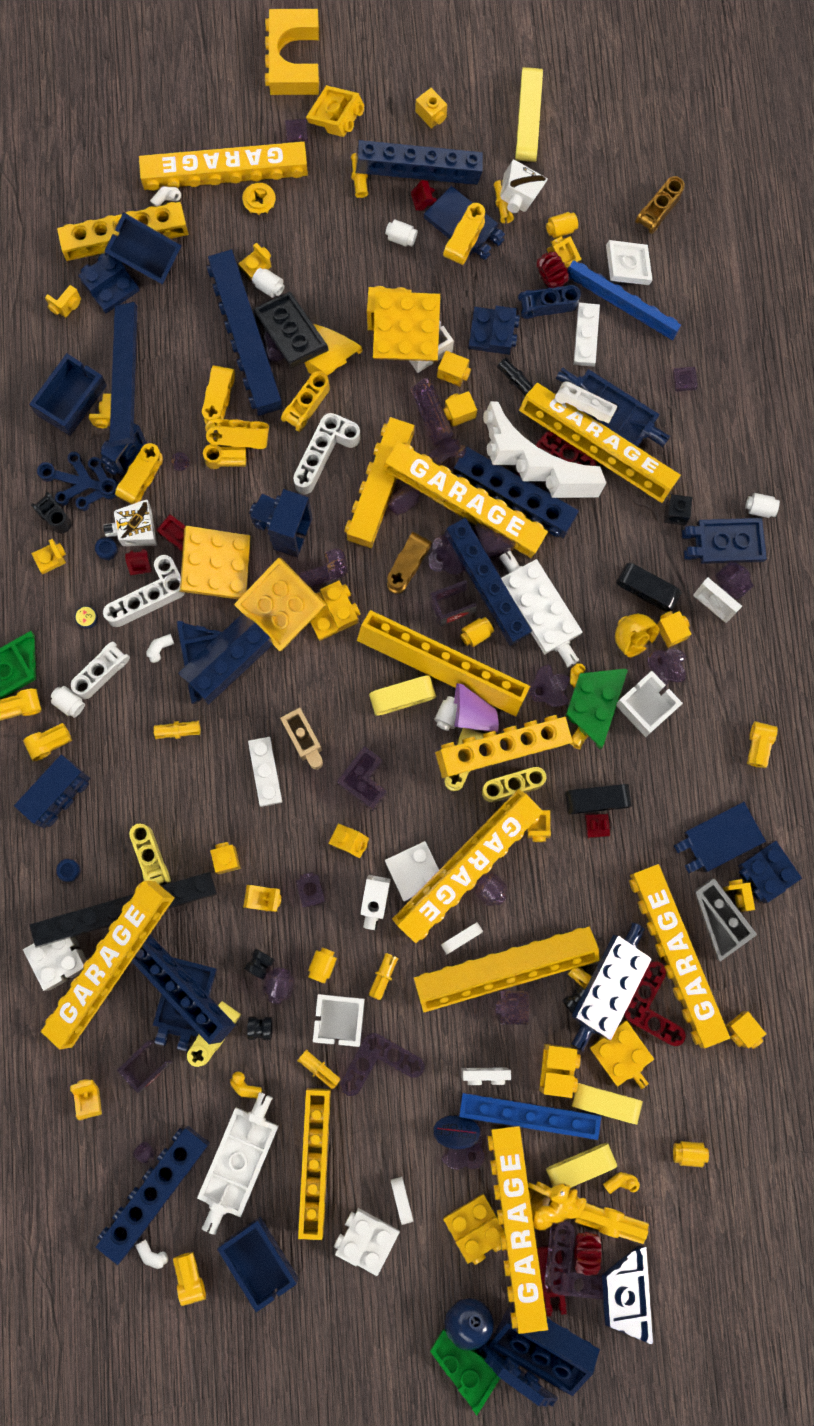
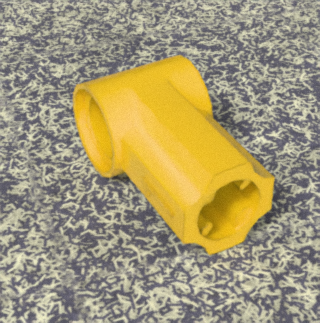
M209 444L203 450L205 464L210 469L246 467V447H220ZM212 453H216L219 455V457L216 460H210L208 458V456Z
M37 689L22 690L15 696L0 700V721L19 715L30 716L42 711Z
M754 721L750 731L749 739L751 740L747 764L753 767L767 768L771 746L774 744L777 736V726Z
M64 723L43 733L38 732L29 735L23 740L32 761L41 760L50 755L51 751L72 741L71 735Z
M194 1252L174 1257L173 1262L178 1280L177 1293L180 1305L184 1306L206 1300L205 1286L202 1278L199 1277Z

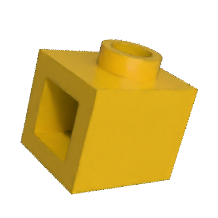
M430 88L416 99L415 112L430 128H433L446 119L447 104Z
M469 391L460 395L458 393L453 394L445 400L443 414L446 421L450 420L452 427L476 418L477 408Z
M670 611L660 616L661 620L657 625L660 628L659 632L667 648L685 641L691 636L688 619L682 616L680 611L674 614Z
M228 842L215 845L216 849L210 850L215 873L222 874L241 869L234 845H229Z
M742 1011L726 1025L732 1033L731 1039L738 1047L742 1046L748 1049L751 1047L754 1049L763 1042L762 1037L766 1035L765 1031L748 1011Z

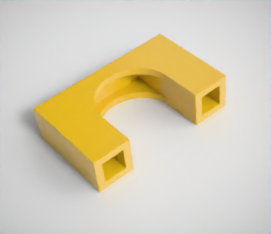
M269 9V18H265L266 32H269V36H265L266 50H269V55H265L266 68H269V73H265V85L269 86L270 95H319L318 64H294L280 56L281 49L292 41L319 40L318 9Z

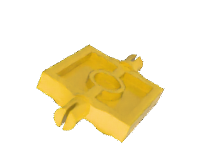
M626 1020L618 1025L611 1040L600 1036L599 1040L589 1047L617 1087L634 1078L640 1089L645 1088L649 1084L641 1072L654 1058Z

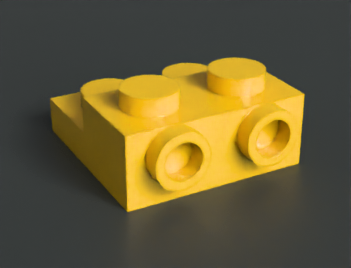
M326 85L306 116V119L310 124L325 127L329 134L344 137L347 132L353 130L356 117L363 114L364 103L359 93Z
M339 580L321 588L320 592L316 593L327 604L310 622L319 641L359 623L357 616L361 614L356 603H350L348 597L351 596V593L346 584L342 585Z
M483 1193L443 1217L467 1264L473 1262L476 1265L486 1258L485 1253L493 1249L494 1252L502 1249L500 1235H504V1229L502 1225L498 1224V1218Z

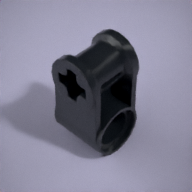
M48 491L36 504H31V507L55 532L62 534L71 528V520ZM63 518L60 523L55 524L57 519Z

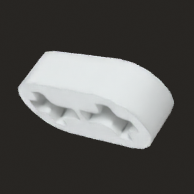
M478 922L441 944L447 955L481 934L483 930Z
M403 1178L391 1179L401 1224L413 1222V1217Z

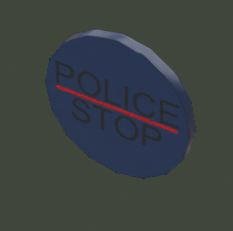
M459 1116L441 1118L433 1128L434 1138L437 1142L452 1149L471 1147L478 1142L480 1137L479 1126L473 1120Z

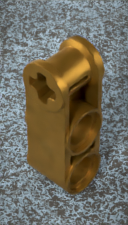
M676 176L670 177L647 206L640 211L635 223L642 224L649 229L650 234H653L680 200L684 189V181Z
M415 532L411 533L388 574L387 587L390 592L400 594L406 589L410 580L419 569L422 560L430 550L432 541ZM397 579L401 580V582H397V584L393 583V581H397Z

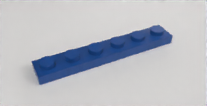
M575 260L572 261L568 269L571 280L669 339L674 340L681 327V324L676 319L668 317L661 313L658 308L644 303L638 296L624 291L620 285L609 282L603 275L594 273L585 264L578 263Z
M462 1093L459 1117L516 1127L520 1126L522 1128L595 1140L599 1138L601 1115Z

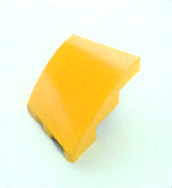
M313 324L328 345L329 351L304 363L310 374L321 371L328 376L336 368L347 363L346 359L356 352L360 354L363 349L359 344L344 335Z

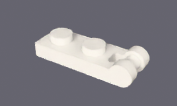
M563 382L555 395V400L558 403H568L578 410L584 411L598 420L607 423L610 422L617 408V405L570 382Z

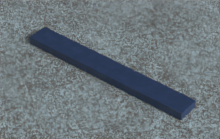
M135 302L115 306L109 441L112 447L133 443L137 305Z

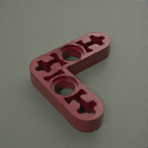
M551 431L546 432L535 445L545 452L568 462L575 463L579 456L580 459L579 462L577 461V464L585 465L588 463L589 466H596L593 458ZM554 438L555 444L548 445V440ZM561 444H563L559 452H557V448L560 447ZM567 449L571 450L574 453V457L566 459L562 452ZM516 470V475L521 477L520 473Z
M657 961L650 962L623 1016L628 1022L668 1045L680 1046L686 1038L684 1029L649 1009L666 976V969L662 963ZM658 966V972L661 974L660 976H654L652 982L656 983L654 987L651 983L643 980L645 977L650 979L652 976V972L649 971L650 968ZM643 985L648 986L651 992L650 996L646 999L641 998L638 994L639 988ZM635 997L638 1001L645 1003V1006L639 1005L637 1008L639 1016H634L631 1019V1013L628 1012V1009L635 1008L637 1002H633ZM652 1017H656L660 1021V1027L656 1031H652L648 1027V1021ZM666 1023L669 1024L666 1027L669 1031L675 1032L676 1029L678 1030L679 1040L674 1039L672 1042L671 1036L663 1032Z

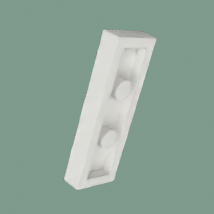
M578 304L573 365L595 366L599 304Z
M265 737L248 741L260 807L282 803L271 738Z

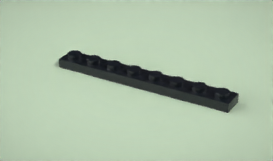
M211 872L162 886L174 897V900L167 909L217 894ZM134 894L29 924L35 948L109 927L118 919L122 913L123 906L131 900Z

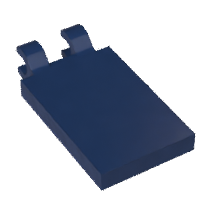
M451 186L424 213V219L451 239L457 224L461 221L472 202ZM485 213L484 227L475 245L469 252V255L473 252L477 253L483 260H486L491 255L489 253L491 247L484 242L489 238L495 245L500 246L504 242L503 237L505 236L502 230L497 229L498 223Z
M762 518L699 520L697 526H685V530H682V539L695 538L696 547H687V550L684 551V560L700 558L701 564L764 562L767 560Z
M742 802L684 832L687 839L673 846L677 853L691 848L696 860L684 865L688 874L703 867L706 873L766 842L745 802Z
M173 958L210 997L217 969ZM161 994L153 1026L159 1027L155 1044L166 1046L168 1034L181 1036L177 1049L188 1052L191 1036L197 1037L199 1033Z

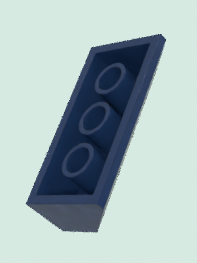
M242 613L178 674L209 705L262 656L273 643L271 638L253 620Z
M512 1303L497 1327L489 1347L506 1357L512 1358L522 1367L573 1396L593 1375L600 1349L593 1346L589 1341L583 1340L571 1333L567 1328L551 1321L548 1317H546L548 1330L518 1334L517 1328L512 1329L510 1313H514V1304Z

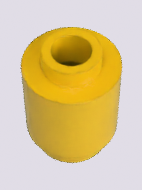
M566 212L550 217L548 223H546L547 233L549 236L552 235L554 239L574 233V230L578 229V220L574 212Z
M486 617L478 618L461 629L462 634L460 637L466 646L475 647L491 637L494 628Z
M323 947L321 951L316 950L308 969L310 971L308 977L325 983L327 978H330L337 960L336 957H333L335 952Z
M685 1141L674 1143V1163H679L680 1166L704 1167V1163H708L709 1150L705 1148L704 1143Z

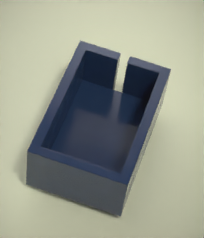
M123 212L115 228V231L120 233L118 236L112 234L104 252L163 285L182 245Z
M66 353L29 405L37 416L71 436L104 391L107 384L101 374L88 366L84 367L82 362Z
M283 489L281 496L277 495L274 508L276 509L274 515L269 516L266 528H268V535H270V541L274 550L298 558L304 539L295 535L298 533L306 536L312 521L309 497Z
M61 754L18 800L14 807L33 824L42 828L50 827L57 821V815L62 809L66 810L73 803L74 800L72 798L78 792L81 793L88 787V781L91 778L71 760Z
M261 1216L222 1242L217 1248L255 1312H258L274 1301L276 1294L278 1297L298 1282L297 1274Z

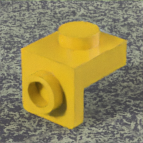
M69 285L58 300H55L48 294L45 299L48 303L47 307L55 315L61 314L66 318L72 310L79 306L81 297L77 289Z
M542 810L543 813L540 815L537 823L530 825L528 828V838H532V842H546V838L551 837L550 810Z
M338 823L328 844L360 858L367 848L369 838L359 831Z
M254 885L246 886L243 908L271 912L277 911L281 904L280 889Z
M80 1080L77 1084L70 1086V1091L74 1095L76 1117L78 1120L102 1114L99 1088L93 1080Z
M538 1181L536 1185L528 1183L532 1217H534L535 1212L540 1207L550 1205L552 1201L544 1192L546 1189H550V1187Z

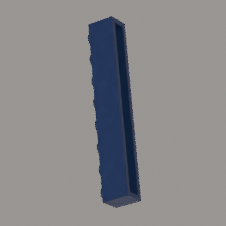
M231 249L208 256L210 265H206L209 277H214L215 283L212 284L215 296H220L222 301L218 305L221 314H226L227 321H224L227 333H232L234 338L230 342L233 352H238L240 357L236 361L240 372L244 371L246 376L242 378L246 391L250 390L252 394L251 397H248L252 410H257L258 416L283 409L281 398L233 251Z

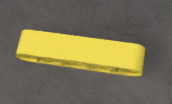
M522 67L516 161L536 162L543 69Z

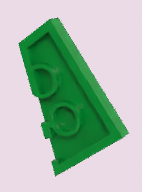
M443 1328L431 1346L430 1352L477 1416L500 1378L484 1361L485 1357L475 1350L467 1351L456 1347L451 1339L448 1338L446 1330Z

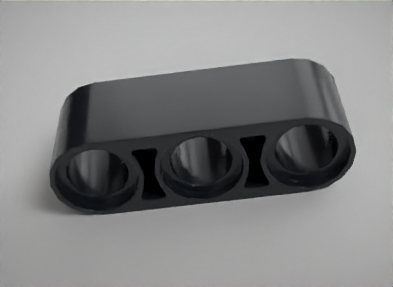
M626 563L616 581L617 585L666 612L673 611L682 595V591L678 587L632 563Z
M629 784L565 791L568 814L632 807Z

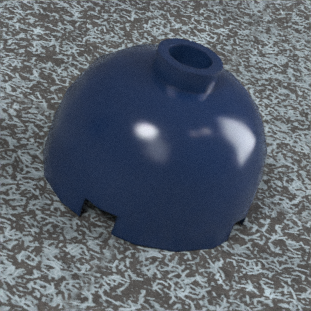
M472 1298L459 1300L452 1305L446 1314L444 1323L448 1338L451 1339L456 1347L467 1351L479 1349L485 1345L493 1334L494 1328L493 1316L489 1308L480 1300Z

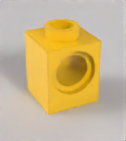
M445 351L438 367L437 378L461 387L463 380L467 381L471 372V368H468L469 359Z

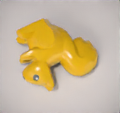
M565 1183L546 1189L544 1192L552 1201L550 1205L542 1206L535 1212L533 1217L535 1229L539 1231L546 1230L553 1223L579 1218L587 1203L586 1199H579L577 1197V1189L573 1188L570 1190L571 1186Z

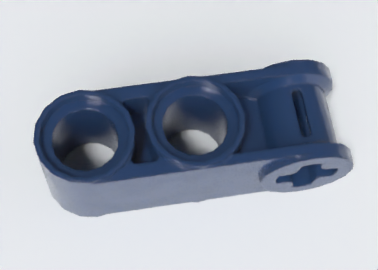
M574 285L521 292L518 295V300L522 305L521 317L530 319L537 316L572 312L577 309L581 292ZM566 297H572L574 300H568ZM545 300H551L554 303H547Z

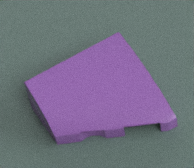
M457 683L454 704H457L454 726L498 732L499 722L496 709L463 684Z

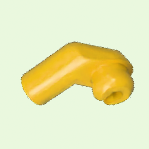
M577 663L570 670V684L574 688L579 674L584 673L586 670L585 666Z
M242 1072L233 1073L230 1084L237 1094L241 1097L257 1099L258 1093L262 1091L261 1087L248 1086L244 1081L245 1077Z
M619 1172L606 1181L603 1186L611 1194L619 1187L628 1189L630 1192H636L640 1184L634 1175Z

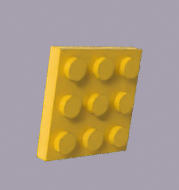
M375 291L373 359L438 361L440 294Z
M186 526L184 528L180 592L239 600L247 591L250 535Z
M278 558L234 605L245 616L253 620L271 638L273 645L279 651H282L327 604L282 558Z

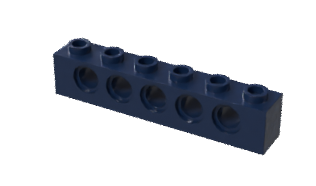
M359 140L356 151L355 173L478 185L482 174L483 152Z
M466 447L454 466L453 474L455 476L464 477L470 482V485L475 488L484 489L490 497L495 500L500 499L504 501L507 507L513 511L518 510L530 521L540 523L554 537L560 536L564 539L578 515L579 510L558 498H552L551 494L532 483L522 481L521 477L504 467L493 465L490 459L469 447ZM479 470L482 472V475L474 476L472 472ZM498 481L501 486L494 487L490 482ZM515 491L520 496L517 498H513L509 495V493ZM535 502L538 507L535 509L530 508L528 503ZM552 512L557 518L549 519L546 514Z
M464 518L446 528L445 536L509 646L529 636L532 630L467 519Z
M149 935L131 962L209 1045L221 1043L236 1024L168 952Z
M187 1126L184 1130L179 1128L171 1139L174 1143L170 1149L165 1147L157 1157V1160L160 1162L155 1169L150 1167L142 1177L145 1182L140 1189L135 1187L129 1194L127 1199L130 1202L125 1209L121 1206L114 1214L112 1219L115 1222L110 1229L106 1226L97 1237L100 1242L96 1248L115 1264L119 1265L210 1144L190 1126ZM179 1147L184 1148L187 1152V1157L184 1160L176 1156V1149ZM163 1167L171 1169V1179L162 1177L161 1170ZM148 1187H153L157 1190V1198L151 1199L147 1196L146 1190ZM133 1207H139L142 1210V1218L137 1219L132 1215ZM118 1227H124L127 1230V1238H120L117 1235Z

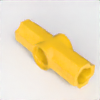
M586 1203L579 1218L574 1219L575 1223L597 1229L602 1234L614 1238H626L644 1244L648 1234L649 1224L647 1222L625 1216L624 1213L604 1207L603 1209Z

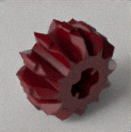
M556 252L545 253L541 258L537 259L538 272L548 288L561 287L564 283L568 282L569 274L567 268Z
M584 1232L578 1233L576 1236L574 1268L578 1274L586 1276L597 1275L600 1270L602 1245L601 1239L597 1234Z

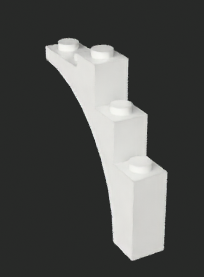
M490 401L487 410L484 412L483 419L487 424L491 439L487 445V454L490 456L493 465H516L522 481H546V487L549 489L552 498L599 497L606 485V480L600 466H587L568 462L538 448L513 427L503 413L499 402Z

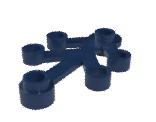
M77 452L69 453L67 459L74 466L79 476L57 471L48 462L41 463L37 468V474L43 481L49 482L55 479L75 485L64 492L56 493L55 500L60 506L67 505L70 498L89 488L96 491L86 497L76 499L75 504L80 511L88 510L91 503L102 497L105 499L117 497L115 491L119 483L115 479L107 477L102 469V462L97 457L90 458L88 466L92 471L96 472L100 481L90 478L81 463L82 458ZM75 456L78 457V460H77V461H75V462H72V461H71V459H72L73 457H75ZM99 462L97 467H92V463ZM51 471L49 476H44L45 472ZM108 487H113L111 492H106ZM65 496V500L59 501V497ZM86 501L85 506H79L80 502Z

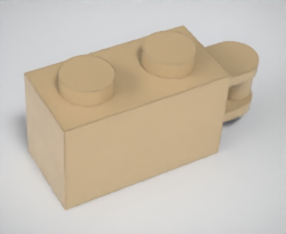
M301 708L281 717L280 719L302 761L307 759L312 769H320L323 766V760L319 754L322 748Z

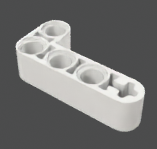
M333 413L323 416L293 477L295 489L298 493L305 495L312 492L336 442L349 448H353L360 443V429L356 423ZM328 424L336 425L333 429L326 428ZM348 432H354L356 434L354 437L351 438L345 436ZM320 442L327 443L323 448L317 446ZM312 460L318 462V464L315 466L308 465V463Z
M161 555L154 561V567L160 578L159 580L105 606L103 615L113 627L123 626L184 596L185 592H180V586L176 590H170L171 584L175 582L180 583L181 575L171 557ZM164 564L171 565L167 571H161V567ZM152 593H160V596L157 599H150ZM133 602H140L137 609H130ZM125 607L128 613L125 614L122 608ZM117 612L118 617L113 618V613Z

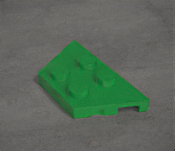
M32 631L0 648V700L36 680L35 635Z
M627 669L580 673L565 716L572 723L576 724L585 736L588 735L599 749L603 748L626 678Z

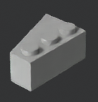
M714 878L709 879L694 890L719 962L757 935Z

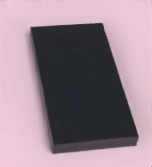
M287 292L253 309L255 316L291 369L329 351L328 345L291 292Z

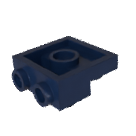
M107 253L101 254L98 257V262L94 265H85L78 275L83 286L105 314L140 291L137 284L126 272L123 264Z
M496 306L495 309L474 307L468 349L510 355L511 347H516L517 334H513L514 328L519 326L520 315H516L517 308Z
M135 423L133 443L112 447L109 439L102 445V458L100 461L106 465L104 468L113 475L117 473L123 477L141 448L147 443L140 427Z
M777 841L772 842L737 865L740 869V876L745 882L750 883L753 888L752 893L759 902L762 901L763 904L770 902L802 879Z

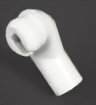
M163 186L150 202L155 207H158L164 200L179 201L181 192L176 187Z
M171 634L154 639L146 651L147 657H149L151 662H158L161 659L160 651L162 648L174 644Z
M146 1239L135 1245L145 1265L160 1269L168 1263L167 1254L165 1252L158 1254L152 1252Z

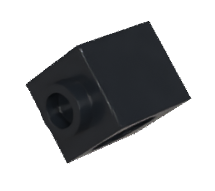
M671 494L666 502L664 523L685 526L690 519L693 497Z

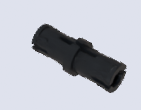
M507 357L498 364L497 368L509 379V383L515 385L524 396L534 387L523 375L524 373L518 370Z

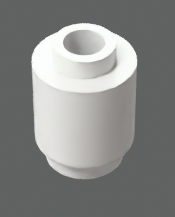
M394 219L393 223H388L385 234L388 235L389 241L405 247L408 245L412 247L418 230L414 229V226Z
M262 268L257 269L254 273L252 283L255 284L257 289L272 298L281 295L284 290L282 278Z
M753 493L752 497L748 496L745 509H748V514L770 518V516L776 517L780 501L772 496Z
M66 686L57 687L51 694V704L67 716L75 718L85 707L82 698Z
M447 696L446 700H443L434 719L438 722L437 726L446 731H449L450 728H455L457 704H454L453 697Z

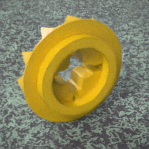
M264 183L251 184L245 189L242 196L244 207L250 213H257L258 215L264 212L268 214V211L274 208L276 201L273 189ZM255 194L257 195V197L259 196L260 199L263 198V204L256 201Z

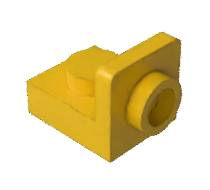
M559 236L552 240V246L547 248L548 252H556L561 257L566 268L570 266L573 260L576 262L581 260L571 236L564 239L562 236Z
M257 243L253 245L254 251L238 263L239 268L251 281L257 269L268 270L271 268V255L265 247L261 248Z
M103 394L102 401L99 402L100 414H89V420L97 428H107L110 426L111 394Z
M53 539L48 540L50 545L31 553L42 574L66 563L63 558L66 555L61 543L56 544Z
M742 879L728 881L729 886L723 887L724 892L737 890L735 902L740 911L755 910L750 883H743Z

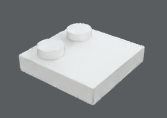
M608 241L606 250L610 281L649 285L652 282L648 245Z
M709 578L701 584L693 595L725 623L742 607V605Z
M426 841L385 860L403 902L411 899L439 871Z
M507 1067L461 1068V1078L463 1081H468V1085H482V1080H491L492 1085H504L505 1080H511V1070Z

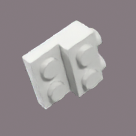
M358 1208L356 1213H350L345 1223L348 1226L347 1231L344 1235L340 1234L334 1244V1248L337 1249L335 1255L354 1266L358 1265L378 1276L400 1231Z

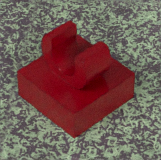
M421 180L411 191L416 211H423L427 206H432L437 201V198L432 197L435 190L429 186L428 181Z
M142 549L140 552H133L132 550L125 554L130 575L152 572L148 552L145 549Z
M608 814L585 816L587 838L610 837Z

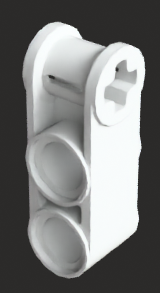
M110 642L99 655L73 678L71 689L82 699H89L118 670L127 664L130 657L127 654L124 655L116 647L117 644L115 642ZM97 668H104V672L100 676L94 675V671ZM87 683L88 687L85 691H78L80 684Z

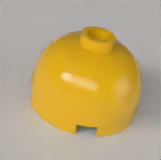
M637 613L624 616L618 622L614 637L615 642L623 654L628 657H634L647 649L644 647L645 644L649 641L651 643L655 641L660 628L647 615Z

